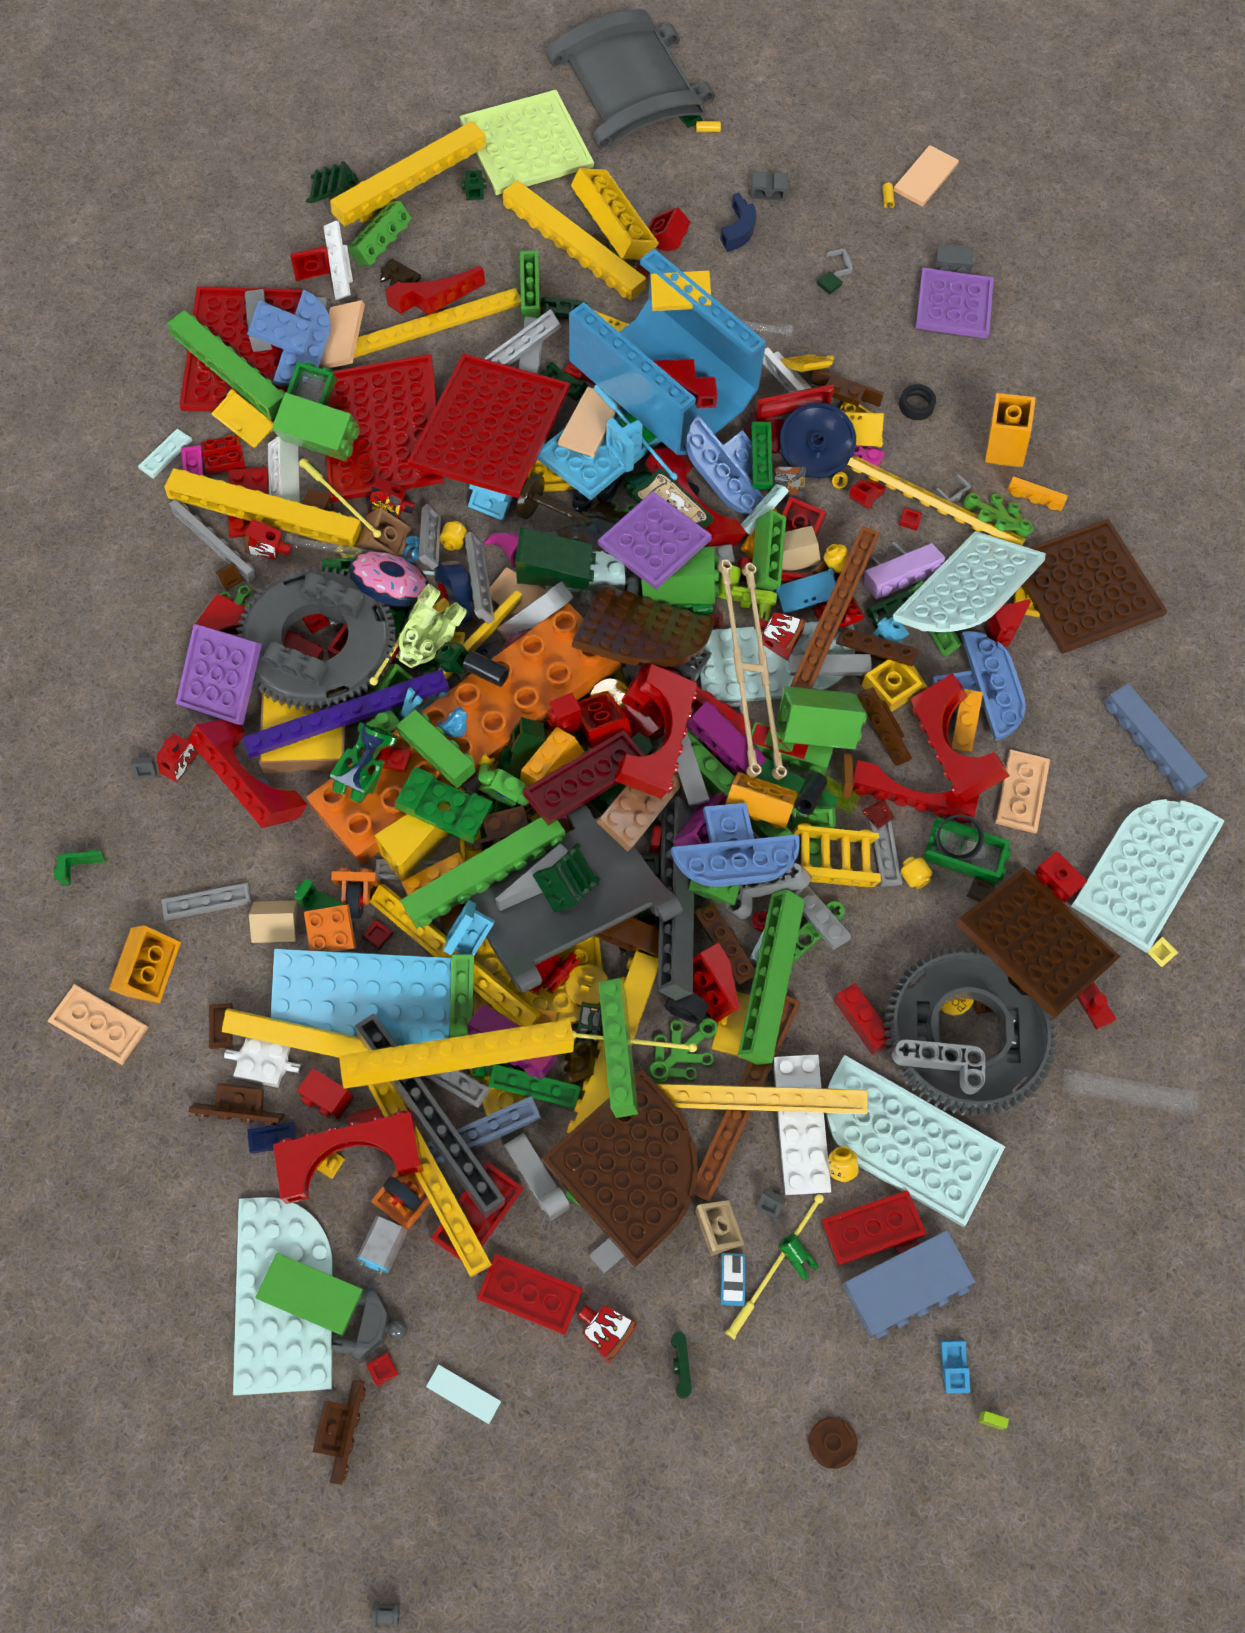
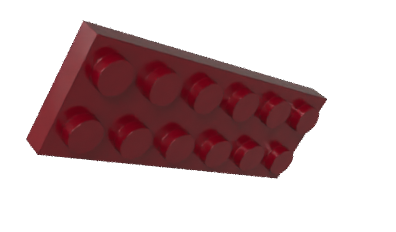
M623 730L523 789L522 794L549 826L618 784L619 782L614 781L620 760L626 754L640 757L646 755Z

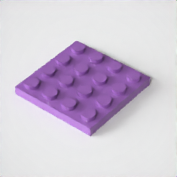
M922 268L915 329L988 339L994 277Z
M653 491L598 540V545L657 590L710 542L712 535Z
M194 624L176 704L243 725L262 643Z

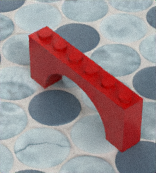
M670 448L654 449L668 468L677 474V479L674 481L714 517V522L705 528L712 535V540L704 547L730 544L734 547L738 545L746 534L736 518H728L716 513L707 507L691 490L685 476L694 466L689 456L677 455ZM650 454L645 464L652 474L660 468L667 473L656 458Z
M216 594L195 624L238 635L237 628L240 627L238 621L243 620L241 614H246L244 608L247 606H240L234 603L228 596L223 597ZM287 632L284 647L297 650L305 656L309 655L319 660L323 659V648L318 643L304 639L299 633Z
M642 663L621 699V702L637 712L647 702L653 700L639 690L644 672L648 669L650 663ZM660 667L667 671L680 675L679 672L675 669H671L668 667ZM696 685L695 691H697V696L691 707L697 710L703 703L708 701L718 709V712L724 718L732 722L733 727L738 732L746 736L743 714L737 713L727 703L717 700L713 694L702 690ZM711 749L709 750L724 767L727 766Z
M653 664L648 667L644 672L639 690L651 697L661 710L665 723L664 741L660 750L651 755L640 757L626 754L618 764L614 781L660 799L671 792L674 785L672 777L679 766L677 758L683 750L681 742L688 731L686 723L693 712L691 704L697 696V691H695L697 682Z
M952 673L910 699L913 704L911 709L914 715L920 718L921 722L919 725L923 732L928 734L929 738H927V741L932 749L935 748L937 752L935 757L940 765L943 764L945 777L948 781H952L953 786H951L953 793L956 797L960 796L967 802L1010 775L995 752L981 757H967L953 750L948 735L949 722L956 707L968 696L961 682Z
M217 720L194 726L188 741L261 828L294 821L301 817L308 804L296 790H280L268 786L254 778L239 763L233 749L239 745L245 734V730L239 724L226 720Z
M398 1111L394 1113V1116L386 1118L384 1116H377L369 1122H352L348 1124V1127L340 1129L339 1127H331L323 1133H306L302 1138H285L280 1140V1143L273 1144L280 1199L285 1204L309 1199L310 1182L320 1164L337 1151L354 1146L373 1147L388 1154L393 1159L396 1170L401 1177L423 1172L414 1116L411 1112Z

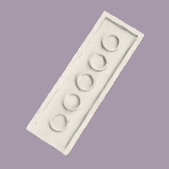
M818 1055L773 1057L775 1087L821 1088ZM777 1111L785 1195L831 1193L824 1112Z

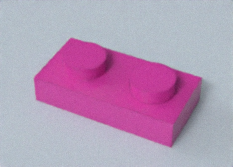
M201 445L182 447L183 470L196 475H204Z

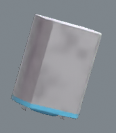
M376 1216L356 1259L361 1262V1266L364 1263L366 1267L372 1270H380V1274L382 1272L389 1274L408 1230Z

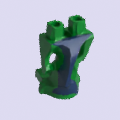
M360 722L358 726L360 734L353 749L347 748L330 774V777L335 779L332 791L345 795L348 786L353 788L350 799L358 803H362L367 794H373L385 763L384 760H375L378 753L385 747L394 746L398 739L397 735L381 727L369 726ZM363 747L366 748L364 755L362 754ZM349 758H352L351 767H348L347 761ZM374 765L375 770L369 775L368 768Z

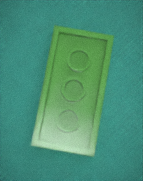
M276 1253L255 1298L343 1336L364 1290Z

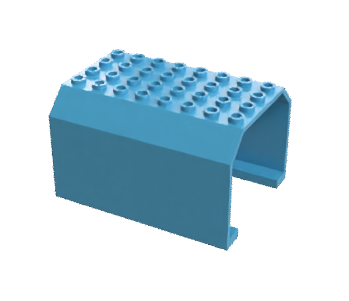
M653 249L640 259V265L650 272L649 299L636 320L618 332L583 302L569 313V361L634 418L639 420L642 425L677 455H688L685 445L686 431L689 424L698 415L715 435L744 411L759 388L766 341L662 254ZM677 272L691 285H686L685 291H683L673 282L678 280V274H672L670 280L663 273ZM651 274H657L693 305V309L652 311ZM692 286L711 301V305H704L707 301L705 297H700L698 303L687 293L692 292ZM694 359L696 378L715 377L716 408L697 409L695 404L696 398L653 361Z

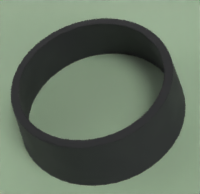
M959 814L950 816L941 823L937 830L936 841L943 855L965 861L979 853L983 846L984 833L982 827L974 818ZM957 817L966 818L973 822L979 834L975 848L964 855L949 853L940 841V832L943 825L950 819Z

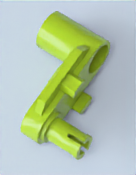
M732 566L729 570L732 601L741 602V608L750 609L752 604L750 589L739 586L741 569ZM721 573L718 597L727 600ZM755 589L756 602L759 605V618L763 619V616H765L764 620L769 622L771 607L776 605L777 594L772 591Z

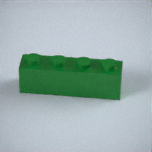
M766 758V761L760 766L761 773L755 778L796 791L799 794L805 779L787 770V775L781 780L775 779L772 775V771L775 769L774 762ZM824 790L817 806L835 807L838 798Z

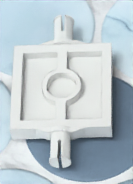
M246 1037L240 1051L226 1049L224 1058L237 1060V1066L233 1075L235 1079L279 1088L281 1078L286 1071L299 1074L301 1064L289 1062L288 1055L291 1047Z

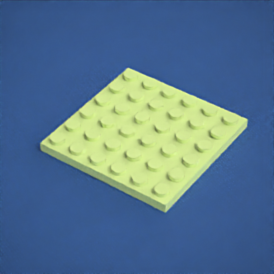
M557 90L460 116L462 126L473 121L486 134L485 148L476 152V155L495 195L502 194L506 188L517 180L527 187L576 173L579 168H594V161Z

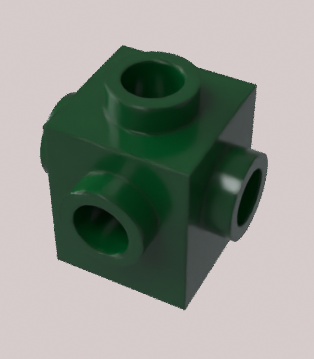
M482 170L464 171L465 179H461L462 190H466V200H484L483 189H487L486 178H482Z
M445 642L435 656V659L443 671L463 674L465 671L463 670V663L469 652L460 643Z

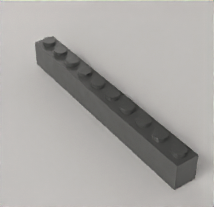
M680 797L670 800L662 810L660 881L677 897L683 909V913L665 922L659 918L658 991L674 1000H679L693 994L694 892L688 890L691 879L684 875L677 867L670 850L672 847H676L673 840L695 813V807H689L688 803Z
M374 1013L355 1025L356 1035L368 1051L397 1046ZM420 1077L389 1081L484 1219L504 1206L505 1198Z

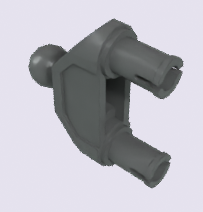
M367 1289V1291H363L357 1304L364 1307L358 1338L352 1340L335 1336L333 1342L342 1346L332 1344V1352L349 1354L355 1360H362L385 1342L387 1333L395 1340L402 1339L407 1333V1325L401 1320L389 1323L390 1315L377 1290Z

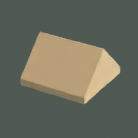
M808 526L785 532L782 570L791 572L818 565L821 561L820 552L813 527Z
M296 900L253 902L249 912L251 942H296Z
M729 1200L697 1206L695 1213L710 1256L744 1245Z

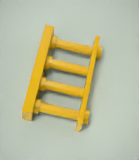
M808 823L799 824L792 831L794 835L801 837L800 866L809 872L811 876L810 882L858 887H875L881 882V873H873L870 860V844L879 838V833H872L871 830L853 831L814 827ZM809 838L821 839L822 866L820 868L812 867L810 864ZM830 840L841 841L842 868L840 870L833 869L830 866ZM850 842H857L862 845V871H853L851 868Z

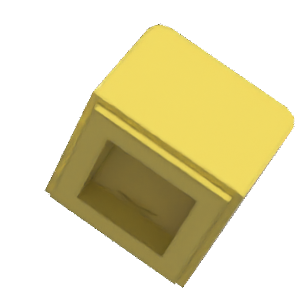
M1162 937L1147 953L1163 967L1179 952Z

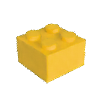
M887 660L865 674L862 687L865 690L874 687L881 702L886 701L891 712L910 701L912 697L919 694L923 683L907 665Z

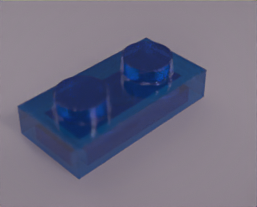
M294 1122L247 1129L249 1152L251 1154L274 1150L273 1144L280 1143L282 1139H296Z

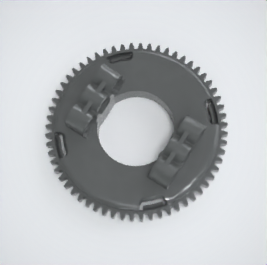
M310 567L309 572H305L304 568H302L301 574L294 570L293 576H290L287 572L285 579L279 576V582L271 580L273 584L271 587L265 584L266 591L259 589L260 596L253 595L255 602L248 601L250 607H245L246 614H241L243 620L238 621L240 627L237 628L238 635L236 636L262 643L253 685L256 689H259L261 694L265 693L267 699L271 697L274 703L279 700L281 706L286 703L290 709L294 705L296 710L303 706L305 712L308 707H311L314 712L315 707L323 710L325 706L329 708L331 705L347 702L349 699H354L356 695L361 697L362 691L368 693V686L374 688V685L370 684V678L375 676L385 658H389L388 663H391V656L388 653L394 652L392 647L395 646L396 632L390 608L387 604L364 594L354 581L350 579V572L345 576L344 570L337 574L336 568H334L331 573L328 567L325 568L324 572H321L320 567L317 568V572H313L312 567ZM373 607H375V609H376V611H377V613H378V615H379L380 622H378V619H377V616H376V613H375ZM312 614H322L340 621L348 629L347 642L336 656L322 662L315 657L305 656L297 650L284 647L286 634L296 621ZM388 663L386 664L384 670H388ZM343 685L348 686L349 691H346V689H344L340 692L330 694L329 698L326 697V693L329 690L336 689Z
M960 946L955 953L951 947L948 954L942 949L940 956L935 951L932 954V958L927 955L924 961L920 959L917 965L912 964L911 970L907 969L904 973L905 976L902 975L899 978L900 982L895 984V989L890 993L892 997L887 1000L890 1005L886 1006L885 1011L889 1013L885 1014L884 1019L889 1022H885L883 1027L889 1029L884 1033L886 1037H890L885 1042V1045H892L887 1051L888 1053H892L895 1046L901 1040L941 1043L939 1039L938 1011L946 1003L956 999H973L988 1006L998 1017L997 1031H999V1054L985 1061V1083L977 1093L969 1095L962 1091L960 1088V1071L901 1066L897 1064L896 1070L903 1069L900 1077L908 1076L906 1084L911 1082L915 1084L912 1091L919 1088L921 1090L919 1096L922 1097L924 1094H927V1102L935 1099L936 1107L943 1103V1110L952 1106V1113H955L959 1108L961 1115H964L966 1110H969L970 1116L974 1115L975 1110H977L979 1116H982L984 1110H986L989 1116L993 1113V1108L999 1114L1002 1108L1007 1111L1010 1105L1014 1108L1018 1105L1017 1101L1022 1103L1025 1101V1097L1029 1098L1032 1092L1038 1089L1037 1085L1040 1086L1043 1083V1079L1048 1075L1046 1071H1049L1052 1067L1049 1063H1052L1055 1059L1051 1056L1056 1053V1049L1053 1047L1057 1044V1041L1052 1039L1057 1036V1032L1051 1031L1057 1025L1050 1023L1053 1018L1028 994L1021 995L1008 982L1009 975L995 964L985 952L983 954L979 953V948L971 952L969 946L963 952ZM922 975H926L914 988L907 987L909 983L913 985ZM901 1049V1051L904 1053V1056H907L908 1054L904 1052V1049ZM922 1051V1055L925 1058L932 1059L928 1051ZM945 1053L947 1060L955 1061L952 1054ZM1027 1076L1028 1078L1013 1093V1088ZM967 1078L969 1084H971L972 1086H977V1082L974 1078Z

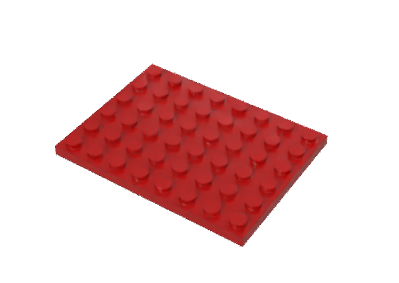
M197 287L193 315L202 326H207L214 336L220 337L227 347H232L240 358H245L252 368H257L265 379L268 378L273 382L283 349L271 344L272 350L253 352L249 335H247L245 291L263 289L265 303L295 315L303 289ZM188 350L180 409L181 411L213 412L227 397L226 394L233 388ZM274 385L278 390L281 389L287 393L288 387Z
M463 353L408 459V467L520 498L522 488L532 472L567 396L570 383Z
M432 354L333 371L337 382H335L327 406L350 413L359 425L360 432L358 438L354 439L352 444L353 452L346 462L326 455L328 484L343 499L349 500L371 496L372 486L377 476L395 483L406 490L444 483L443 476L408 467V459L437 405ZM322 382V392H323V389H324L325 384H326V383H323V382ZM328 489V494L331 495V500H332V502H338V501H340V500Z

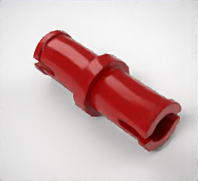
M570 952L560 966H556L553 969L554 973L542 985L544 989L548 987L547 992L554 994L563 981H567L570 978L569 974L581 962L579 957L575 959L577 957L576 954Z

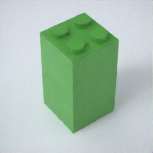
M286 392L272 430L282 441L345 462L353 452L352 444L354 439L358 438L360 432L359 425L350 413Z
M703 547L657 590L641 579L643 598L648 597L656 602L670 605L687 603L715 604L716 596H719V583L716 582L720 581L719 570L715 568L719 564V555H715V547Z
M784 686L776 725L783 742L856 749L857 742L861 740V727L866 722L867 714L856 694Z

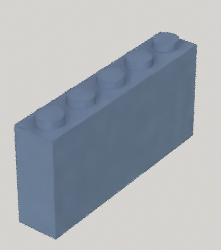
M946 1230L846 1281L842 1286L869 1338L875 1335L879 1339L890 1333L889 1327L896 1324L897 1328H900L910 1323L909 1317L917 1314L919 1318L931 1312L930 1306L937 1303L938 1307H941L950 1302L949 1296L957 1293L960 1297L971 1291L970 1286L975 1283V1280L949 1232Z

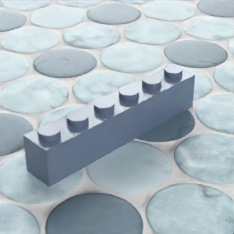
M1129 683L1109 695L1105 701L1107 711L1118 718L1120 726L1129 731L1134 743L1140 745L1145 750L1146 757L1156 763L1159 772L1163 776H1167L1176 792H1180L1184 796L1203 784L1208 775Z

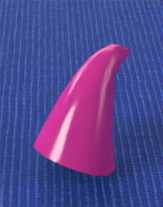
M507 532L490 535L485 540L484 545L495 544L505 552L511 565L516 568L514 553L517 552L519 535Z

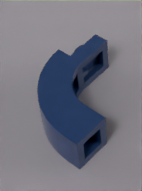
M740 193L733 194L732 208L739 220L732 225L721 228L720 240L727 252L745 245L752 237L755 228V206L753 203L747 205L746 200L742 198Z
M457 560L439 561L438 566L435 568V581L441 582L445 586L449 607L454 602H457L467 610L461 623L472 622L471 602H474L472 598L473 592L465 568Z

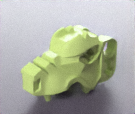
M430 584L426 585L417 597L418 600L410 613L409 620L399 636L398 643L400 649L396 658L410 668L432 660L437 650L445 642L452 640L456 626H459L467 613V610L457 602H454L449 608L447 607L443 614L433 609L432 606L438 599L440 591Z

